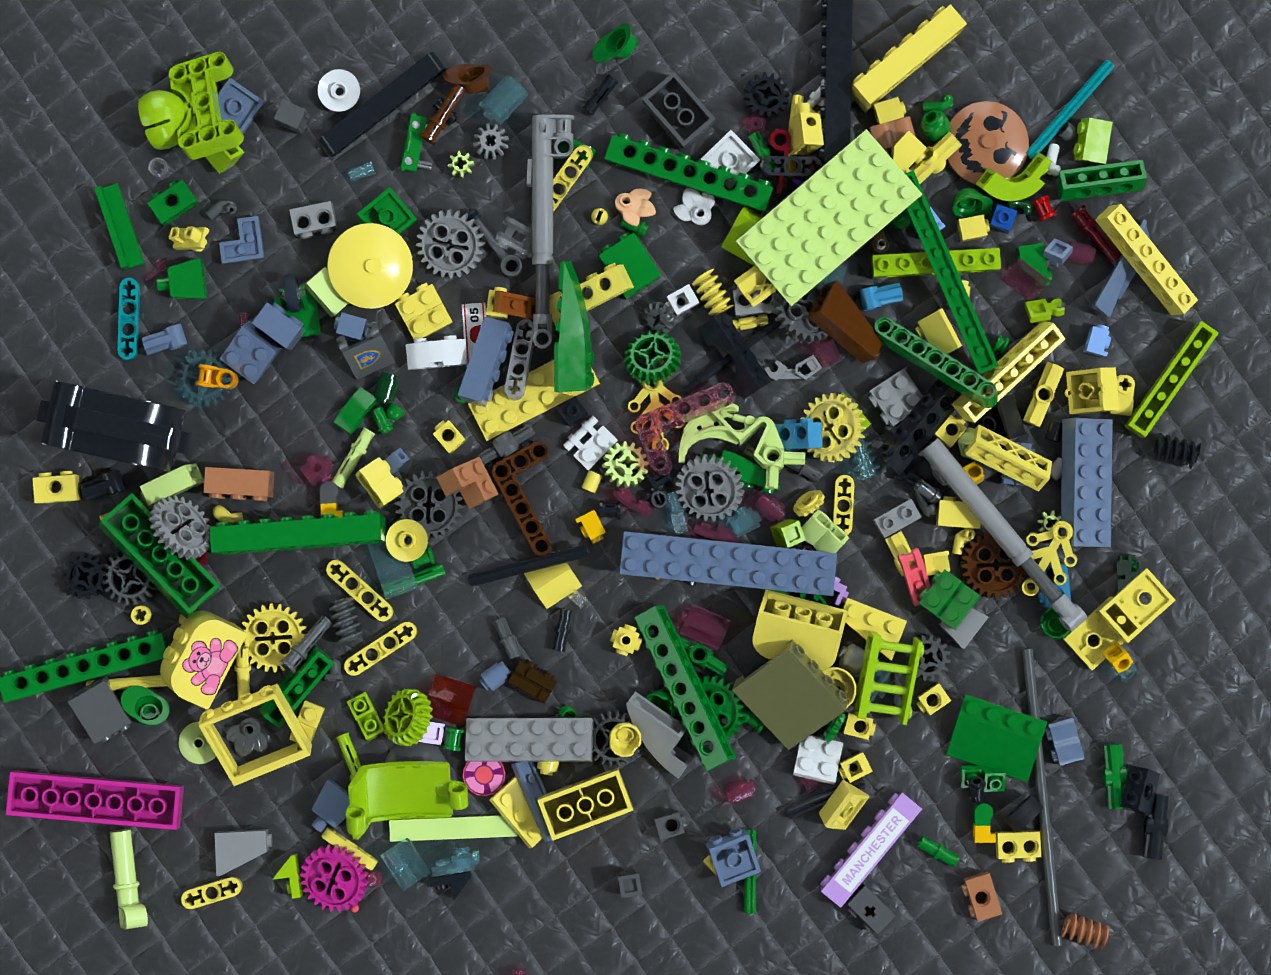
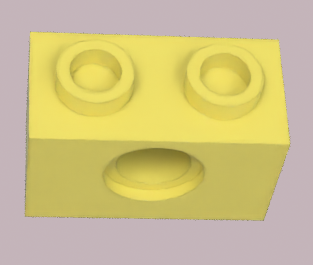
M62 471L60 476H52L51 473H39V477L33 478L34 503L42 504L81 500L79 475H73V471ZM56 481H59L61 484V490L58 493L52 490V485Z

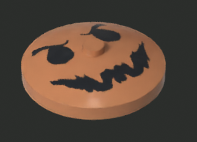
M984 101L966 106L953 117L950 122L952 126L951 133L962 146L947 159V162L961 179L976 185V182L988 167L1004 178H1012L1021 169L1027 157L1026 152L1029 149V138L1023 121L1012 109L1000 103Z

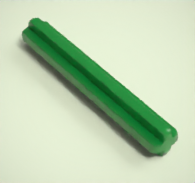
M746 829L756 854V831L754 829ZM756 874L744 878V912L746 914H754L756 912Z

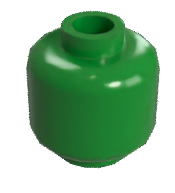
M939 110L927 112L920 124L926 137L933 142L940 141L948 132H951L952 128L947 116Z

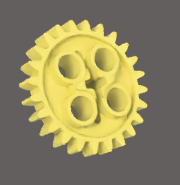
M830 393V396L823 394L822 399L815 398L816 404L809 403L811 410H804V413L807 415L806 418H813V422H818L820 419L822 422V448L807 450L810 453L814 452V458L820 457L821 461L828 460L829 462H835V459L843 461V457L850 458L849 452H857L854 447L855 445H862L858 439L865 438L860 433L861 430L866 429V427L861 426L865 418H859L863 411L855 410L858 404L851 403V398L846 397L844 399V395L838 394V396L834 393ZM836 409H838L839 415L837 418H835L834 412ZM845 427L848 428L847 436H844L843 430ZM828 438H830L831 444L829 447H827L826 441Z
M272 603L269 606V610H267L266 606L262 605V612L254 609L255 616L247 615L250 622H242L246 627V630L243 631L247 633L244 640L245 646L249 647L248 653L252 657L250 664L258 662L257 669L265 665V672H268L270 667L273 668L274 672H277L278 666L284 671L285 669L280 665L279 661L284 659L289 652L287 654L280 651V644L287 642L290 645L291 651V647L297 645L306 635L302 631L307 626H300L303 618L295 619L298 612L289 614L290 607L283 611L282 604H279L277 609H275ZM281 621H286L289 625V629L285 633L281 632L278 628ZM260 622L267 624L268 629L265 634L258 632L257 626ZM272 632L276 636L292 635V639L275 640V644H273L272 640L256 641L255 637L271 636ZM262 643L267 644L269 647V652L266 655L260 654L258 650L259 645Z

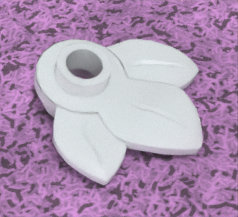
M686 188L682 197L683 204L675 206L673 208L674 213L682 221H693L696 225L707 224L712 216L711 208L715 203L714 196L706 193L700 194L697 190ZM702 211L704 212V215L702 217H698V212Z

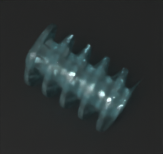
M865 438L858 439L862 445L854 446L857 451L856 453L849 452L850 456H855L850 463L857 464L853 471L860 472L856 480H865L882 474L881 472H876L880 465L873 464L878 458L870 456L875 450L867 449V446L872 442L865 441Z

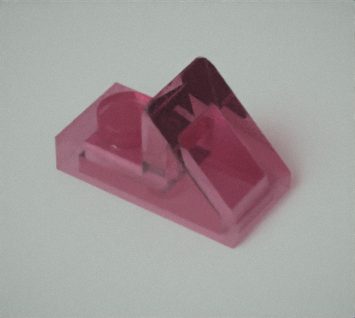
M830 336L823 341L820 340L818 343L814 341L810 343L822 369L842 360L836 344Z

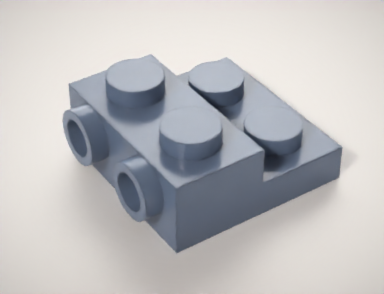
M734 828L729 831V835L724 837L720 835L713 836L709 839L710 842L705 844L721 887L761 872L750 836L745 829Z

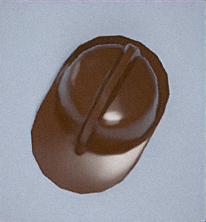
M459 64L445 71L443 77L448 83L462 86L468 94L488 92L490 90L488 75L491 72V67L489 65Z

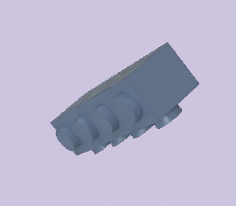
M484 317L458 392V396L462 401L486 407L487 402L491 401L493 396L492 387L500 376V364L505 361L507 344L513 338V331L509 323Z

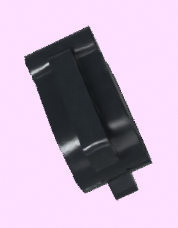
M56 380L50 402L40 401L36 421L45 423L41 444L171 472L173 469L176 452L187 454L192 435L181 430L186 411L184 409Z

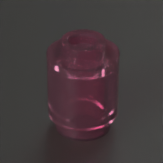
M1069 242V245L1073 246V252L1066 262L1081 265L1093 264L1096 248L1091 247L1090 244Z
M765 492L754 504L758 508L757 511L772 523L775 520L779 522L786 514L784 511L786 506L774 496L768 495Z
M745 777L728 785L729 788L724 790L730 804L736 803L738 805L754 797V792L757 791V788L752 779L748 780Z

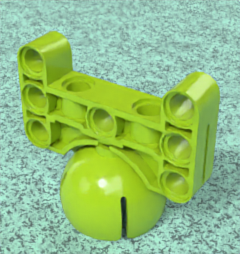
M215 52L173 66L169 71L170 85L173 93L164 90L151 91L144 94L138 100V111L142 125L149 126L155 124V127L145 130L150 144L155 149H169L179 144L185 155L189 159L195 160L237 147L243 142L244 135L237 124L230 119L224 121L221 119L216 82L229 78L233 73V66L223 52Z

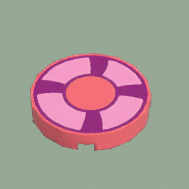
M467 762L463 770L464 783L476 795L488 796L494 794L505 781L504 766L501 762Z

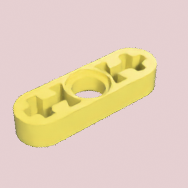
M842 475L835 481L833 524L838 525L841 523V518H836L837 514H849V519H844V524L848 525V529H845L844 532L848 535L852 530L854 480L848 475ZM844 478L847 479V483H850V487L846 488V494L850 493V498L847 496L838 497V493L842 494L843 490L839 486V482H842ZM844 499L849 502L850 506L846 512H841L838 509L837 504L840 500Z
M329 827L326 828L321 836L333 846L339 844L340 850H343L346 846L348 854L355 851L353 857H361L358 863L366 864L365 867L373 870L378 863V860Z
M231 876L195 887L183 893L181 902L185 908L194 909L239 894L242 890V882L238 877ZM229 881H232L233 884L237 883L238 887L235 888V892H232L231 889L225 890V896H222L220 883H222V888L230 884ZM208 887H215L217 889L218 895L216 898L211 899L206 895ZM198 890H202V897L205 902H202V898L195 900L194 905L186 901L189 893L192 896H197L200 894Z

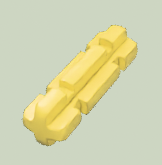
M760 314L758 317L740 318L738 321L732 320L735 327L740 330L755 328L757 325L765 326L769 323L767 314Z

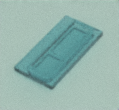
M386 543L368 544L386 600L418 589L410 562L394 558L389 553Z

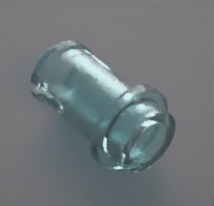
M371 161L355 168L351 166V169L347 170L351 182L356 181V183L361 178L376 174Z

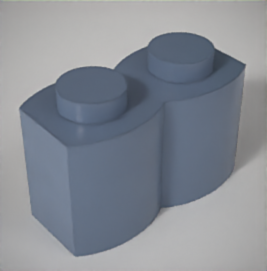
M1072 717L1047 724L1048 729H1045L1047 741H1052L1053 750H1050L1053 762H1057L1061 766L1085 759Z

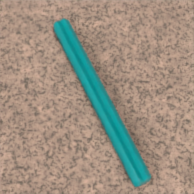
M1105 60L1026 152L1027 157L1033 160L1037 153L1044 149L1113 70L1114 65L1109 60Z

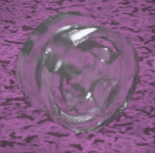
M154 158L149 163V171L155 177L161 178L168 173L169 166L164 159ZM158 162L164 165V169H161L162 172L160 173L153 170V167Z
M574 589V593L568 597L582 609L583 603H587L588 600Z

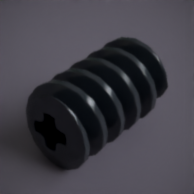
M1158 433L1153 452L1156 453V460H1159L1161 455H1164V462H1167L1172 457L1173 464L1180 459L1181 466H1184L1186 461H1188L1189 468H1192L1197 462L1201 443L1196 447L1195 442L1191 441L1187 446L1186 439H1182L1179 443L1178 437H1174L1171 441L1170 435H1166L1162 439V433Z

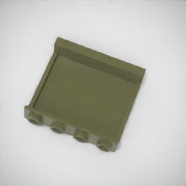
M793 640L789 642L787 649L746 678L740 676L736 679L732 689L788 750L846 711L849 701L847 695L834 685L830 676L825 675L819 669L816 661L811 660L805 654L802 646L797 645Z

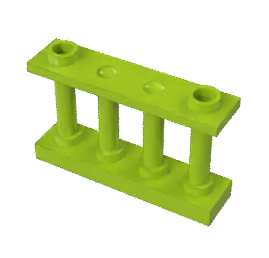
M868 631L853 714L861 719H866L867 713H870V711L898 715V720L903 725H907L908 719L912 716L911 701L919 660L924 654L923 642L916 637H913L912 645L887 642L881 639L882 636L878 632ZM883 649L910 653L908 666L879 662V651ZM881 670L906 674L904 686L876 683L874 680L875 672ZM879 691L902 695L900 707L871 703V693Z

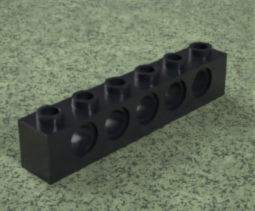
M955 358V360H957L958 362L962 363V364L965 365L966 367H968V368H970L971 370H973L968 364H966V363H964L963 361H961V360ZM952 371V372H950L949 374H950V375H954V374H956L957 372ZM937 379L874 455L888 469L900 476L954 412L955 408L952 403L962 394ZM969 382V383H967L966 385H967V386H971V385H973L974 383H973V382Z

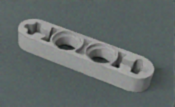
M528 319L521 320L516 326L505 383V393L509 399L514 401L520 400L525 394L534 348L533 322ZM526 325H529L531 331H527V340H524V332L521 329H525ZM520 345L528 346V351L526 354L520 355L517 353V348ZM517 365L524 366V372L520 375L513 373V369ZM512 378L518 380L517 387L520 390L516 391L515 395L510 391L515 386V381L511 380Z

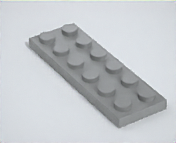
M466 718V762H592V718Z

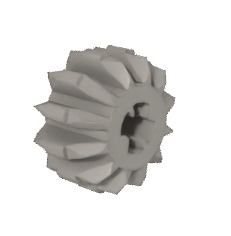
M486 124L487 131H484L481 127L478 128L482 135H474V139L479 141L473 143V146L476 148L480 147L477 151L478 155L485 151L484 159H488L489 154H492L493 160H496L495 153L498 152L500 156H503L504 153L501 148L508 149L509 146L502 142L508 141L509 137L502 136L505 133L504 129L497 132V124L493 126V130L490 129L489 124ZM489 137H491V139H493V137L496 138L494 140V146H491V144L490 146H487V139Z

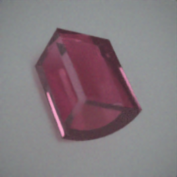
M692 603L679 634L718 651L731 620Z

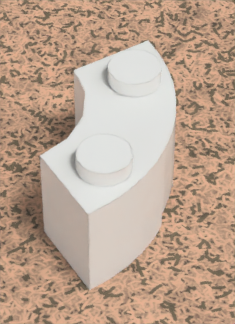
M456 335L444 336V340L427 341V338L414 339L412 344H406L408 370L455 367L468 364L465 339H457Z

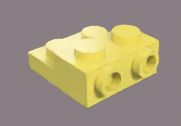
M424 283L416 288V293L412 295L405 293L398 298L399 302L395 303L413 339L425 338L453 323L433 284L428 286L427 283Z

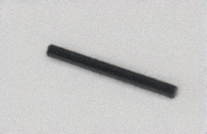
M585 544L468 575V582L473 587L586 558L591 555L590 548Z

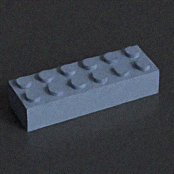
M1062 419L1061 521H1066L1072 526L1073 535L1069 539L1071 547H1111L1113 420ZM1061 528V535H1065L1066 530Z

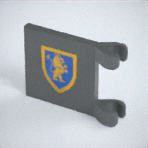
M375 321L367 324L372 337L352 346L348 345L344 335L336 338L338 346L356 380L395 363Z

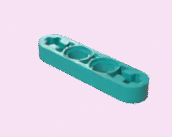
M133 278L123 279L119 286L117 350L119 356L128 361L133 360L138 355L140 285ZM129 282L135 286V289L131 290V297H135V300L124 299V296L128 297V290L124 289V287L128 286ZM133 303L135 306L134 312L129 315L125 314L123 310L125 304ZM126 324H132L134 327L133 334L129 336L123 333V327ZM123 338L134 339V342L129 341V347L133 349V353H129L128 357L126 353H123V349L127 348V342H122Z

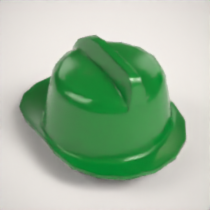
M627 23L620 24L613 31L602 37L593 49L592 57L594 61L603 63L613 57L619 59L629 57L639 45L638 39L631 32L630 25Z
M134 685L128 687L121 696L123 710L144 726L148 727L163 723L170 713L167 701L143 686Z

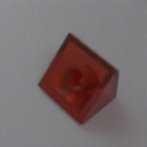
M436 674L427 698L431 701L430 707L433 708L430 715L433 718L464 727L476 686Z

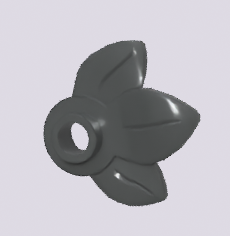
M245 718L240 724L231 726L227 731L226 739L235 741V752L239 757L247 756L253 749L262 754L266 751L267 737L261 732V725L255 718ZM251 726L253 731H248L246 727Z

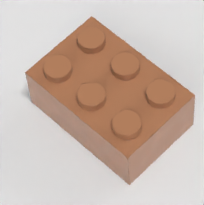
M205 467L204 493H208L209 498L225 499V495H231L230 499L246 500V496H252L254 501H267V497L273 498L274 472Z

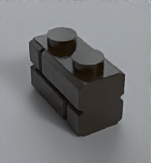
M528 659L525 662L520 660L508 683L545 704L557 683L554 679L556 675L547 670H544L542 673L535 669L537 664Z

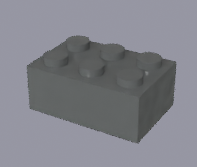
M675 71L642 98L644 106L683 150L716 121L715 117Z

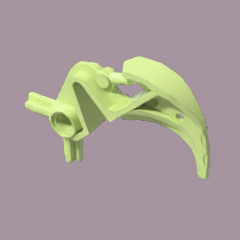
M718 403L708 406L699 411L685 426L679 448V463H685L688 449L700 440L717 438L742 446L764 427V433L754 453V460L763 469H766V489H778L779 470L782 467L784 468V464L805 465V452H785L775 424L770 418L763 416L755 419L753 416L745 417L738 414H730L739 412V406L733 403ZM728 417L734 421L744 423L745 429L734 430L724 418ZM771 454H776L779 456V458L776 461H770L768 459V457Z

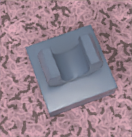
M1054 238L1044 250L1043 257L1050 260V265L1058 267L1059 264L1062 265L1072 254L1073 246Z

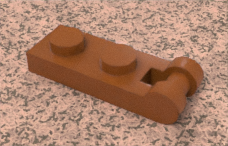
M495 290L492 312L533 321V314H536V298Z

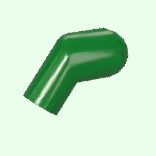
M943 95L942 102L924 101L923 111H944L950 109L954 104L952 102L953 96Z

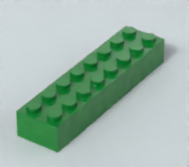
M364 511V515L360 516L355 514V512L343 513V517H337L334 514H323L321 519L313 516H300V520L292 519V517L279 518V522L271 519H259L256 524L248 520L237 521V525L219 522L216 523V527H210L211 553L231 555L386 543V517L377 511Z

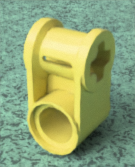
M1119 375L1117 376L1119 410L1109 411V414L1131 416L1135 382L1131 376ZM1125 379V382L1128 383V387H1124L1123 389L1122 386H1119V383L1123 382Z

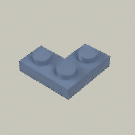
M259 216L237 219L240 240L219 243L222 264L265 259Z

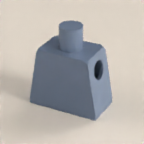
M332 779L326 781L312 808V811L318 816L311 825L319 832H322L328 823L336 828L346 819V810L350 805L349 792Z

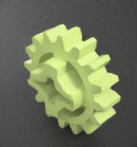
M626 441L621 446L616 443L614 449L610 447L607 451L608 454L603 457L607 462L602 467L608 469L604 475L611 476L609 482L616 480L617 487L624 483L625 488H628L630 483L634 487L638 484V481L641 482L644 479L643 475L648 473L645 467L649 465V462L644 461L647 454L641 455L642 448L639 447L636 450L634 448L635 443H632L630 446H627ZM620 453L619 459L613 460L614 456ZM638 469L637 474L631 477V475L633 474L632 471Z

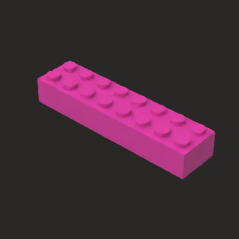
M12 771L9 776L6 815L177 830L181 825L184 785Z

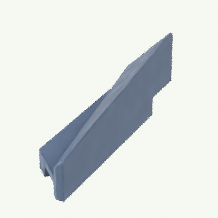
M1143 219L1139 226L1150 239L1146 225L1147 221ZM1123 254L1119 257L1091 308L1108 318L1112 315L1117 300L1121 299L1136 273Z

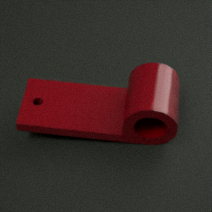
M777 129L771 132L767 137L768 147L773 151L781 152V156H788L791 143L789 133L784 129ZM777 176L773 194H781L782 189L785 191L788 179L784 178V176Z

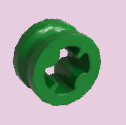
M999 334L992 351H998L999 355H1003L1009 338H1003Z

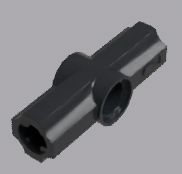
M1155 794L1151 815L1145 817L1143 827L1145 835L1144 858L1162 860L1164 837L1168 833L1167 811L1169 796Z

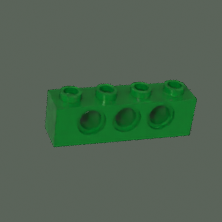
M1143 160L1061 170L1057 178V188L1060 201L1143 191L1147 175Z
M316 645L307 653V659L302 660L296 667V672L294 674L289 672L278 685L293 712L334 664L331 657ZM274 699L263 703L259 708L263 717L278 728L286 721Z

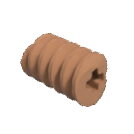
M1072 913L1070 916L1067 915L1064 921L1061 937L1069 933V940L1077 936V943L1085 939V946H1088L1092 941L1093 949H1096L1100 944L1101 950H1103L1108 939L1109 926L1105 924L1101 928L1100 922H1096L1093 925L1092 919H1088L1085 922V917L1080 916L1077 919V914Z

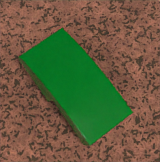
M360 387L340 411L334 424L351 435L363 423L364 416L377 403V398Z
M961 766L959 783L961 788H969L970 780L978 776L986 783L984 792L1005 791L1006 771L983 766Z

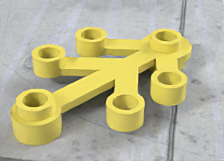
M644 380L642 382L643 389L634 400L628 403V409L632 413L638 412L641 407L640 404L649 394L651 403L637 421L632 422L630 428L635 434L641 433L644 424L652 415L655 433L652 449L657 454H663L668 450L669 443L663 436L661 414L669 419L673 426L678 429L685 425V419L682 416H677L659 402L658 393L670 400V404L674 408L682 405V398L664 387L661 380L654 387L647 386ZM678 397L680 404L674 405L672 399ZM631 403H637L638 409L632 410L630 408ZM677 418L682 419L683 424L681 426L675 424ZM634 424H640L641 429L639 431H634ZM658 442L664 443L665 447L662 450L657 449L656 444Z
M1066 521L1056 522L1050 531L1039 534L1032 532L1026 538L1030 546H1036L1040 541L1053 539L1048 547L1033 550L1031 557L1033 559L1043 557L1039 563V567L1043 572H1045L1051 562L1055 575L1054 582L1057 585H1063L1067 581V575L1062 571L1056 551L1060 543L1065 554L1064 563L1066 566L1073 567L1078 560L1077 556L1073 554L1069 541L1073 535V529ZM1059 528H1064L1066 530V534H1059ZM1035 536L1037 542H1030L1029 537ZM1073 557L1075 562L1070 564L1067 562V558ZM1062 575L1064 581L1059 582L1056 577ZM1031 578L1026 579L1022 584V591L1028 596L1036 595L1040 589ZM1028 583H1034L1035 589H1029Z

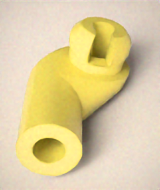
M964 528L955 535L952 549L953 554L962 555L964 545L975 538L976 533L972 528Z

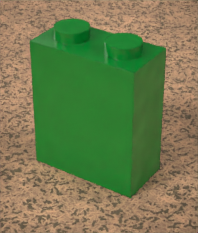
M628 232L619 237V242L614 246L608 244L602 248L599 259L605 267L613 263L616 266L624 265L634 288L622 293L626 300L662 277L636 234L632 233L630 235Z

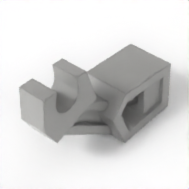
M812 355L796 364L795 369H787L785 365L777 360L774 362L778 367L776 372H772L769 367L764 370L769 378L775 381L778 379L807 380L821 370L822 367L815 356ZM806 364L810 373L803 375L801 372H798V368Z

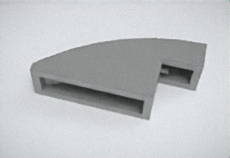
M635 691L626 703L632 724L637 726L641 732V740L654 758L679 779L693 759L691 755L676 746L687 729L679 721Z

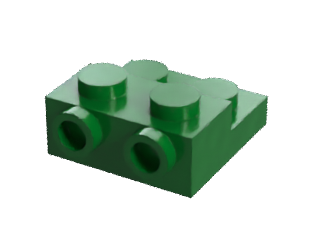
M390 187L357 213L359 225L366 223L380 224L394 230L400 236L401 233L417 221V218Z
M944 569L942 573L939 571L932 579L934 583L930 589L926 588L921 593L919 604L956 631L981 596Z

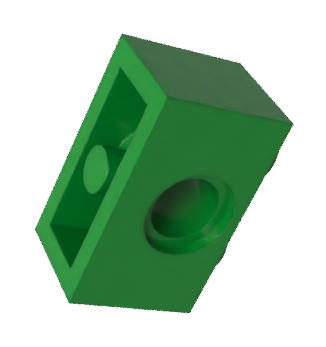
M183 179L171 182L167 186L169 189L163 193L161 191L155 193L150 197L151 201L147 203L163 226L168 225L199 204V201ZM171 196L177 197V203L174 206H168L167 204Z

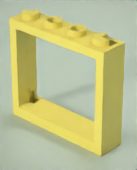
M278 684L264 686L258 692L253 694L247 693L240 699L233 702H225L221 707L214 710L208 709L200 716L198 726L234 786L308 757L311 754L312 744ZM274 699L298 742L238 766L213 723Z

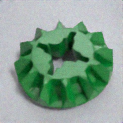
M841 713L828 723L823 732V740L827 742L833 740L846 718L845 713Z

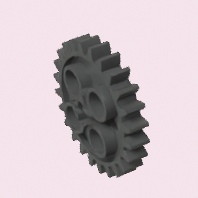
M819 284L792 307L779 291L774 295L776 300L772 305L776 308L772 313L778 314L775 321H781L782 323L779 329L785 327V335L791 333L792 340L799 337V343H802L805 339L807 344L813 341L818 343L829 336L808 318L822 288H818Z
M423 471L421 472V478L413 474L414 481L411 482L406 479L408 486H403L404 492L398 496L401 498V501L395 502V505L401 508L395 511V513L402 514L398 521L403 519L414 520L413 512L421 509L424 517L421 521L416 522L424 527L428 540L430 534H433L434 538L438 539V532L446 536L445 529L453 531L451 524H459L455 519L456 516L462 517L458 509H462L464 506L459 505L458 502L463 500V497H457L456 495L460 491L446 496L443 501H437L435 492L442 488L437 478L433 476V471L429 472L428 477H426ZM431 486V502L435 504V507H432L430 510L431 521L430 524H427L428 509L424 507V503H428V487ZM418 488H422L425 491V497L422 500H417L414 497V491ZM441 510L445 514V519L438 523L434 520V513Z

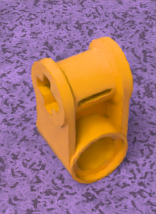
M198 365L200 372L198 381L195 383L196 386L230 390L235 388L239 382L237 374L231 370L210 365ZM226 374H230L232 377V381L228 385L223 383V377Z

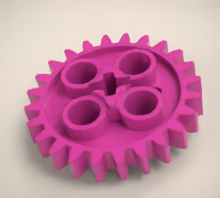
M328 844L325 849L320 846L317 851H312L311 856L308 855L305 859L306 862L301 866L303 871L300 873V876L304 877L300 884L306 885L303 892H310L308 899H316L314 905L320 902L322 903V910L329 906L330 912L335 907L338 912H341L343 907L349 910L351 905L355 907L358 901L362 900L363 894L367 891L365 886L369 883V880L364 878L369 873L362 871L366 864L359 865L358 862L361 857H353L355 851L348 854L346 846L343 850H340L339 844L334 849ZM324 862H328L332 868L327 867ZM338 862H340L341 867L335 877L336 882L331 888V893L328 894L329 886L331 885L334 878L333 874L337 870ZM344 870L350 872L351 876L346 875ZM318 880L322 881L325 886L320 885ZM337 889L343 890L344 894L339 893Z

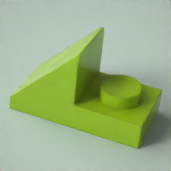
M298 853L292 854L273 878V880L290 879V881H287L288 894H292V899L303 896L302 884H300L301 876Z

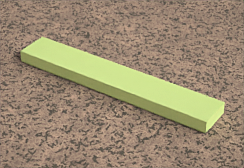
M502 815L389 820L390 842L518 836Z

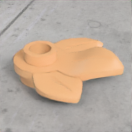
M634 189L629 194L622 193L616 197L615 206L622 213L625 222L638 226L640 217H649L656 214L655 207L649 201L652 194L650 191ZM622 201H628L629 204H624Z

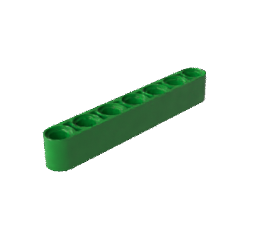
M882 317L875 322V332L883 341V345L982 407L991 408L997 404V389L991 381L891 319ZM899 340H906L903 343H898ZM918 350H922V351H923V352H921V353H914V352H916V351H918ZM933 361H940L938 364H932ZM952 371L957 372V373L954 374V375H950V374H949V373L952 372ZM969 382H973V383H974V384L971 385V386H967V385H966V384L969 383ZM985 393L992 394L988 397L983 396Z

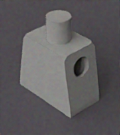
M972 608L956 631L943 621H940L939 625L961 649H965L989 617Z

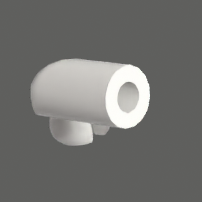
M1050 144L1046 157L1052 161L1047 171L1048 175L1058 176L1059 171H1061V167L1056 165L1060 148L1057 144Z

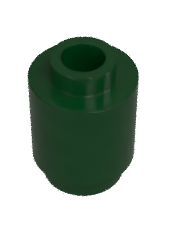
M382 372L381 377H378L374 392L377 402L389 404L390 401L394 402L399 385L397 381L399 376Z

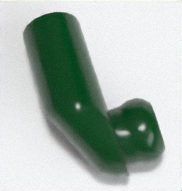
M1003 200L1002 202L1004 207L1010 209L1021 208L1022 214L1029 215L1032 213L1033 206L1029 200Z

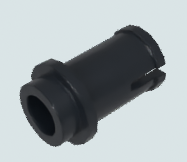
M444 98L439 99L432 106L436 111L442 105ZM452 111L445 124L447 123L450 126L458 120L457 112Z
M978 776L970 780L969 788L971 789L972 802H976V797L977 804H981L985 801L984 788L986 783Z

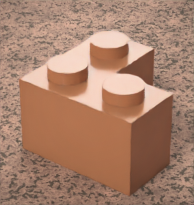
M480 457L456 466L436 477L445 496L460 491L469 509L499 495Z

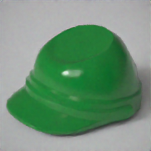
M963 188L954 197L952 211L959 218L986 215L991 211L993 201L989 197L983 196L977 189Z

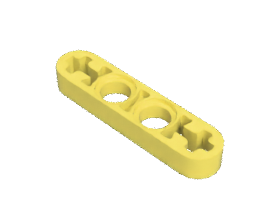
M578 146L553 179V186L556 183L564 186L563 194H556L553 191V198H555L553 200V212L591 161L593 152L589 146ZM585 150L587 152L586 157L588 159L583 158L579 164L571 161V159L576 161L579 158L580 154L578 151L582 152ZM566 167H574L576 169V176L573 178L567 177L565 174Z
M333 560L328 563L326 571L329 577L379 621L391 619L393 607L340 560ZM340 564V571L345 574L346 571L350 573L344 577L342 583L339 581L342 576L338 573L334 575L331 573L333 571L332 565L337 566ZM351 577L358 581V586L354 590H350L346 586V581ZM367 591L371 592L374 596V600L370 604L362 601V595ZM378 599L381 600V603L378 604L380 607H388L387 613L389 615L387 617H380V611L376 607L374 610L370 609V607L376 604Z
M404 622L348 658L344 664L345 671L351 676L361 674L414 639L417 635L416 626L411 622ZM405 625L408 628L412 627V636H403L401 639L404 642L400 644V641L398 637L394 634V632L397 631L399 635L404 631L403 627ZM386 637H393L395 639L396 645L394 648L387 649L384 646ZM370 648L378 652V657L374 661L368 660L366 657V652ZM362 654L363 660L368 665L365 667L364 663L357 667V672L355 670L350 671V661L358 662L361 660L358 655Z

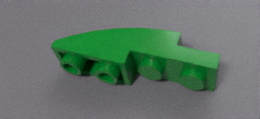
M723 450V463L726 464L731 461L729 467L731 469L737 467L736 472L742 475L739 481L744 482L743 487L753 489V486L756 485L762 487L761 491L774 494V490L765 488V470L744 457ZM702 453L700 454V459H701V460H702V458H703V456H704V454H702Z

